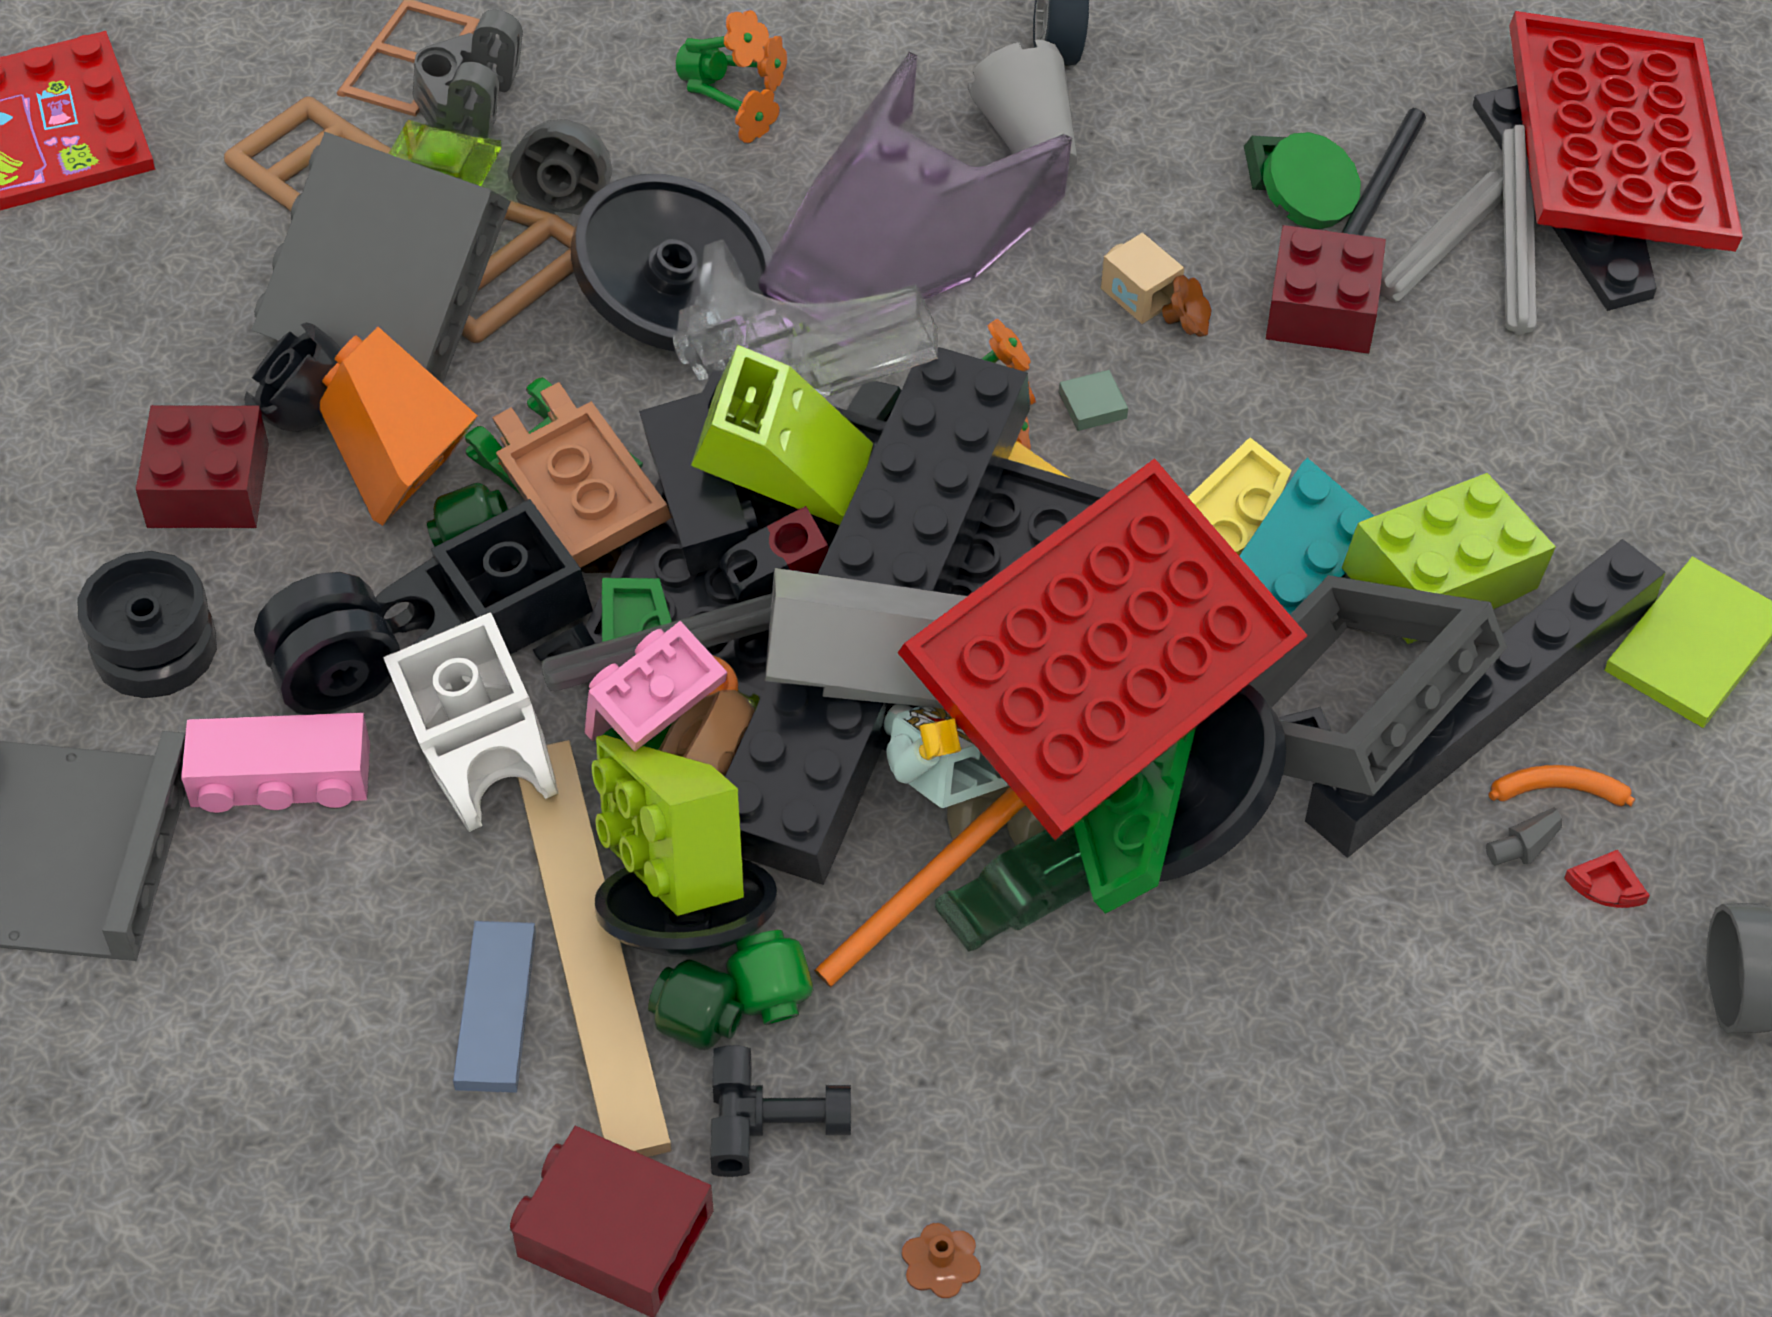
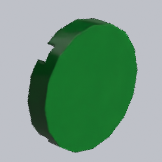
M1311 132L1293 133L1279 141L1264 162L1263 182L1270 200L1276 207L1281 205L1284 210L1289 212L1286 217L1297 225L1311 229L1333 227L1354 210L1360 199L1361 181L1354 162L1343 148L1327 137Z

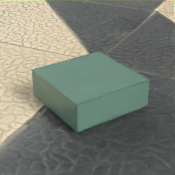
M1110 370L1060 382L1059 394L1077 431L1127 419L1128 406Z

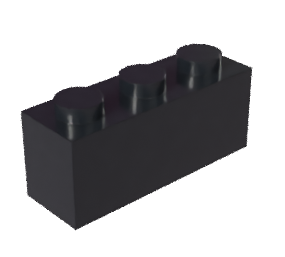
M703 392L639 411L648 446L690 575L720 567L719 562L722 556L730 548L748 539L749 535L759 531L751 501L739 502L735 489L742 486L691 466L709 412Z

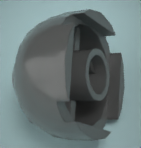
M568 119L547 120L530 129L511 153L507 174L509 182L512 179L513 186L518 192L516 199L520 204L552 214L560 212L580 215L590 198L600 189L610 184L612 164L606 146L600 137L587 126ZM575 187L582 190V199L575 206L559 210L550 204L553 197L567 196L573 192Z

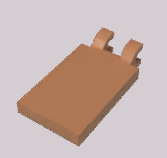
M559 382L540 392L542 399L550 409L548 416L551 423L531 434L527 432L512 407L492 417L496 427L503 436L500 439L504 448L496 452L501 467L524 500L531 499L580 568L671 519L666 502L591 401L576 408Z

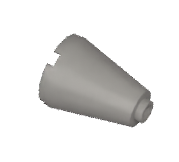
M1035 40L1037 47L1022 49L1020 42L1009 44L991 53L977 64L972 71L975 80L973 84L968 82L967 88L974 103L1031 179L1035 182L1043 181L1047 185L1058 184L1071 175L1078 161L1064 60L1056 45L1045 40Z

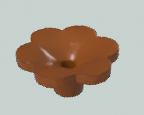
M1185 275L1175 277L1173 280L1174 293L1171 297L1172 302L1162 307L1165 321L1168 324L1181 321L1183 329L1189 335L1196 334L1198 337L1208 335V320L1212 310L1209 301L1203 296L1201 284L1194 277L1189 279Z
M932 1223L923 1229L920 1237L906 1241L902 1247V1258L909 1265L906 1278L910 1286L917 1290L931 1289L933 1293L941 1298L956 1296L963 1283L973 1282L980 1274V1262L973 1255L976 1248L973 1236L965 1231L951 1232L948 1227L941 1223Z

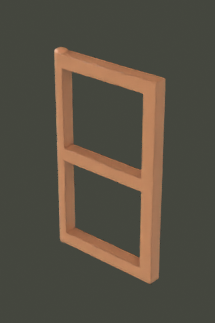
M403 0L341 85L337 95L351 97L416 117L420 110L414 100L409 104L352 86L377 52L414 63L416 52L384 43L407 10L464 25L465 28L459 36L467 33L474 34L480 19L415 0Z

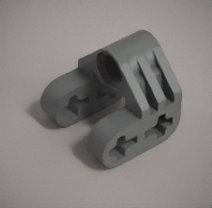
M487 10L482 14L474 34L467 33L426 46L416 54L412 95L419 110L435 134L486 143L496 121L499 91L507 92L510 89L520 65L523 29L520 22L513 15L503 10Z

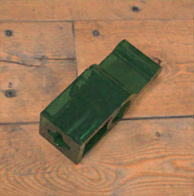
M1071 827L1056 840L1053 839L1047 830L1038 833L994 858L984 867L978 878L954 891L945 892L935 900V909L968 952L980 948L987 940L1010 927L1015 930H1021L1090 891L1074 829Z

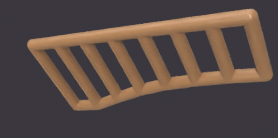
M310 96L296 102L228 149L224 154V161L227 166L289 211H291L292 205L300 193L285 182L309 165L311 154L315 147L320 145L324 132L418 164L360 130ZM307 119L312 120L324 129L269 169L264 168L252 159V157ZM511 201L504 220L529 226V228L490 256L478 291L551 236L568 248H571L575 227L556 214ZM568 249L477 319L469 315L461 335L473 343L482 342L574 272L571 262V250Z

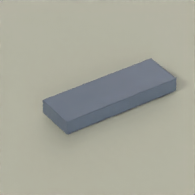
M474 921L453 1078L455 1090L517 1093L536 939L535 923Z

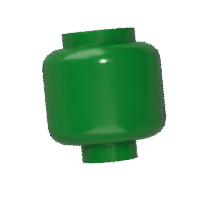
M772 930L749 936L736 943L738 951L728 958L726 968L728 975L734 978L737 984L736 1001L744 1004V1014L750 1016L761 1015L764 1025L797 1017L799 1015L797 1004L807 1000L814 991L808 964L800 942L793 938H784L782 930Z

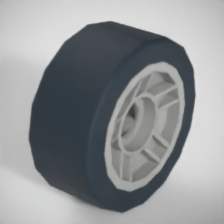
M1035 0L1033 16L1034 48L1037 47L1035 40H1045L1055 44L1064 60V65H1076L1081 60L1085 47L1089 19V0Z

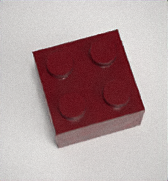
M1282 225L1265 339L1369 354L1377 318L1386 239Z
M150 406L136 484V493L147 528H257L269 447L260 406Z

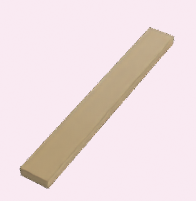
M570 741L549 744L547 749L558 794L545 799L531 782L520 777L517 778L602 1136L646 1157L671 1152V1143L619 940L600 926L596 918L595 895L605 880Z

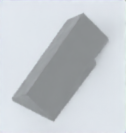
M775 568L765 681L823 687V697L943 708L897 652L906 641L967 596Z

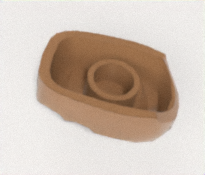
M721 690L708 695L672 723L659 750L710 764L725 777L753 717L755 708L745 696L736 690Z

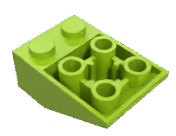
M737 344L716 387L691 466L797 509L806 506L810 514L840 525L868 465L873 443L792 367Z
M607 735L597 736V760L592 762L591 769L593 781L597 791L600 793L602 813L596 816V830L601 844L605 848H610L623 861L625 868L629 872H634L647 885L650 893L654 897H659L677 916L744 898L738 788L710 764L646 746H641L634 752L624 740Z

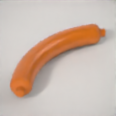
M1543 765L1517 770L1495 780L1491 785V792L1488 793L1489 798L1493 801L1496 799L1507 801L1519 794L1536 789L1567 788L1596 795L1616 806L1627 804L1631 807L1635 802V798L1631 796V788L1624 783L1600 772L1566 765Z

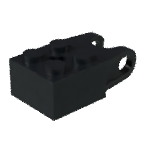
M531 499L432 548L433 557L386 587L376 596L381 607L383 619L390 625L394 634L417 629L428 630L419 636L413 645L491 612L510 655L593 611L581 568ZM401 602H409L407 609L398 615L388 619L384 618L386 612L392 606Z

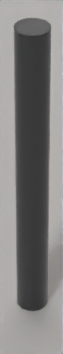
M1412 108L1407 112L1341 233L1363 236L1426 120V115L1422 110Z

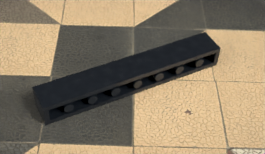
M1621 539L1502 634L1507 649L1374 796L1314 783L1305 822L1347 858L1641 620L1655 603L1666 572L1625 540Z

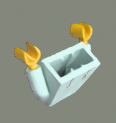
M896 704L885 716L884 729L887 734L891 735V741L886 750L887 759L896 780L901 783H908L939 807L945 808L1009 786L958 726L955 718L952 719L945 709L923 706L912 708L908 705Z

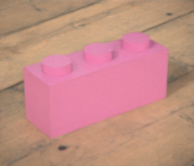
M364 713L187 720L181 778L190 807H200L209 812L219 813L228 811L233 806L260 805L270 810H282L291 806L292 803L319 802L326 807L339 808L348 805L351 801L367 800L370 740Z

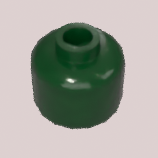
M473 483L441 495L436 499L433 508L434 519L427 521L428 533L434 547L509 509L499 490L490 491L487 486L481 483Z
M687 959L679 963L674 969L667 966L660 973L649 998L648 1011L654 1014L655 1026L662 1034L705 1051L718 1043L722 1036L728 1039L734 1036L744 1014V1004L736 1001L737 984L734 978L697 961Z

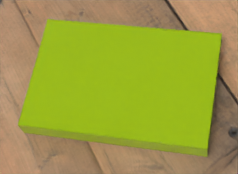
M1692 556L1607 660L1604 671L1704 728L1772 641V600Z

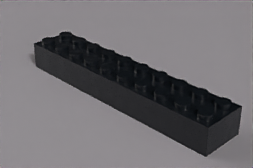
M923 342L818 574L950 594L1029 413L1028 372ZM768 682L725 776L738 788L742 858L824 885L889 734L884 729L885 716L896 704L823 697V687Z

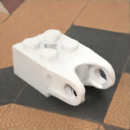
M491 612L383 657L431 771L469 832L482 827L480 807L482 796L489 786L500 779L507 777L526 779L533 784L545 799L558 794L543 731Z

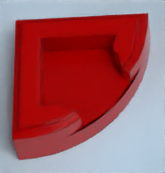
M1618 849L1568 869L1564 877L1569 885L1579 894L1593 902L1609 907L1630 908L1647 904L1650 896Z

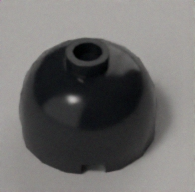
M308 322L301 324L306 331L305 333L297 337L289 331L267 353L252 379L260 384L255 397L246 391L244 398L245 406H260L263 421L285 431L301 432L317 427L325 421L320 411V400L328 387L322 383V380L337 364L334 359L341 350L330 336L314 324Z

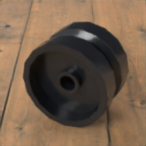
M156 551L122 555L103 564L86 580L77 598L78 620L83 635L88 642V650L93 665L102 681L119 693L144 699L168 696L192 685L209 669L217 651L216 629L212 615L208 610L206 593L203 583L194 568L177 556Z
M343 572L315 574L295 581L268 601L259 612L254 627L257 645L266 665L272 670L274 682L284 704L298 714L316 715L338 712L376 697L392 681L383 657L400 651V647L390 625L383 619L381 607L371 587L359 576Z

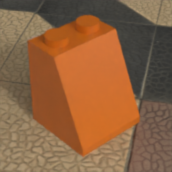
M377 327L364 340L355 335L336 355L334 360L337 364L322 380V383L328 388L320 400V411L373 521L383 526L452 455L478 415L381 328Z

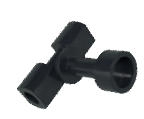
M726 1045L713 1049V1101L719 1104V1117L711 1119L710 1160L711 1173L713 1175L738 1177L750 1174V1136H763V1123H826V1135H851V1085H826L825 1097L763 1098V1085H751V1048L739 1045Z

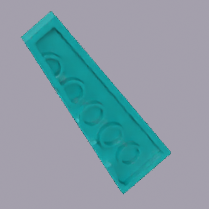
M1307 457L1240 554V558L1284 609L1291 614L1328 575L1342 578L1345 576L1346 573L1342 569V565L1357 523L1374 517V515Z

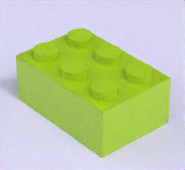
M1485 473L1357 523L1342 569L1354 580L1491 602L1493 609L1539 587L1556 546L1488 473ZM1403 638L1407 644H1411L1413 642L1418 641L1414 639Z

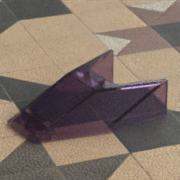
M909 52L813 181L759 280V289L842 336L970 281L981 274L1031 230L1065 196L1072 138L1062 134L982 167H972L899 128L913 114L917 55Z

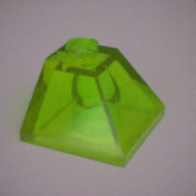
M408 119L388 154L481 186L502 145L501 140Z

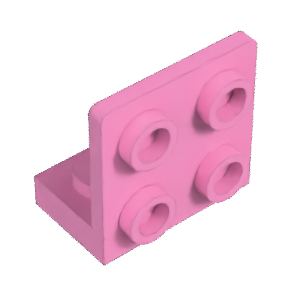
M681 621L666 632L662 629L651 632L638 644L635 649L636 655L620 667L613 663L593 678L589 685L590 690L588 692L585 734L592 741H595L597 736L603 735L613 727L635 752L726 681L727 671Z

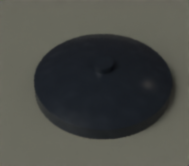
M640 174L616 180L600 189L590 198L579 216L572 235L570 248L572 267L576 280L588 301L600 315L617 329L642 343L656 348L681 353H704L732 346L743 340L756 328L764 317L774 295L777 277L774 256L768 241L758 225L739 205L725 195L687 178L667 174Z
M1250 684L1195 729L1159 882L1191 874L1221 858L1243 840L1257 825L1274 799L1286 762L1285 734L1277 714L1263 696ZM1071 827L1069 833L1079 848L1074 827Z

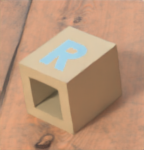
M1142 232L1128 242L1114 246L1104 256L1101 289L1143 324L1161 313L1164 305L1172 302L1171 297L1174 293L1173 280L1175 277L1184 275V267Z

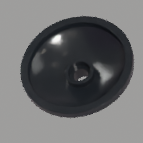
M742 859L744 898L677 916L659 897H654L650 893L647 885L634 872H629L626 868H623L608 877L598 888L595 895V912L600 926L614 938L630 947L663 956L693 957L722 950L748 938L758 931L775 912L778 900L777 887L774 878L764 868L751 861Z

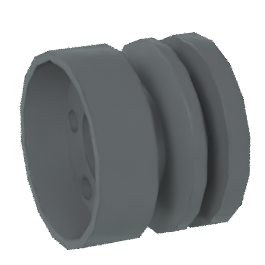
M1764 903L1721 904L1715 908L1710 920L1706 959L1707 976L1717 1021L1727 1034L1772 1031V911Z

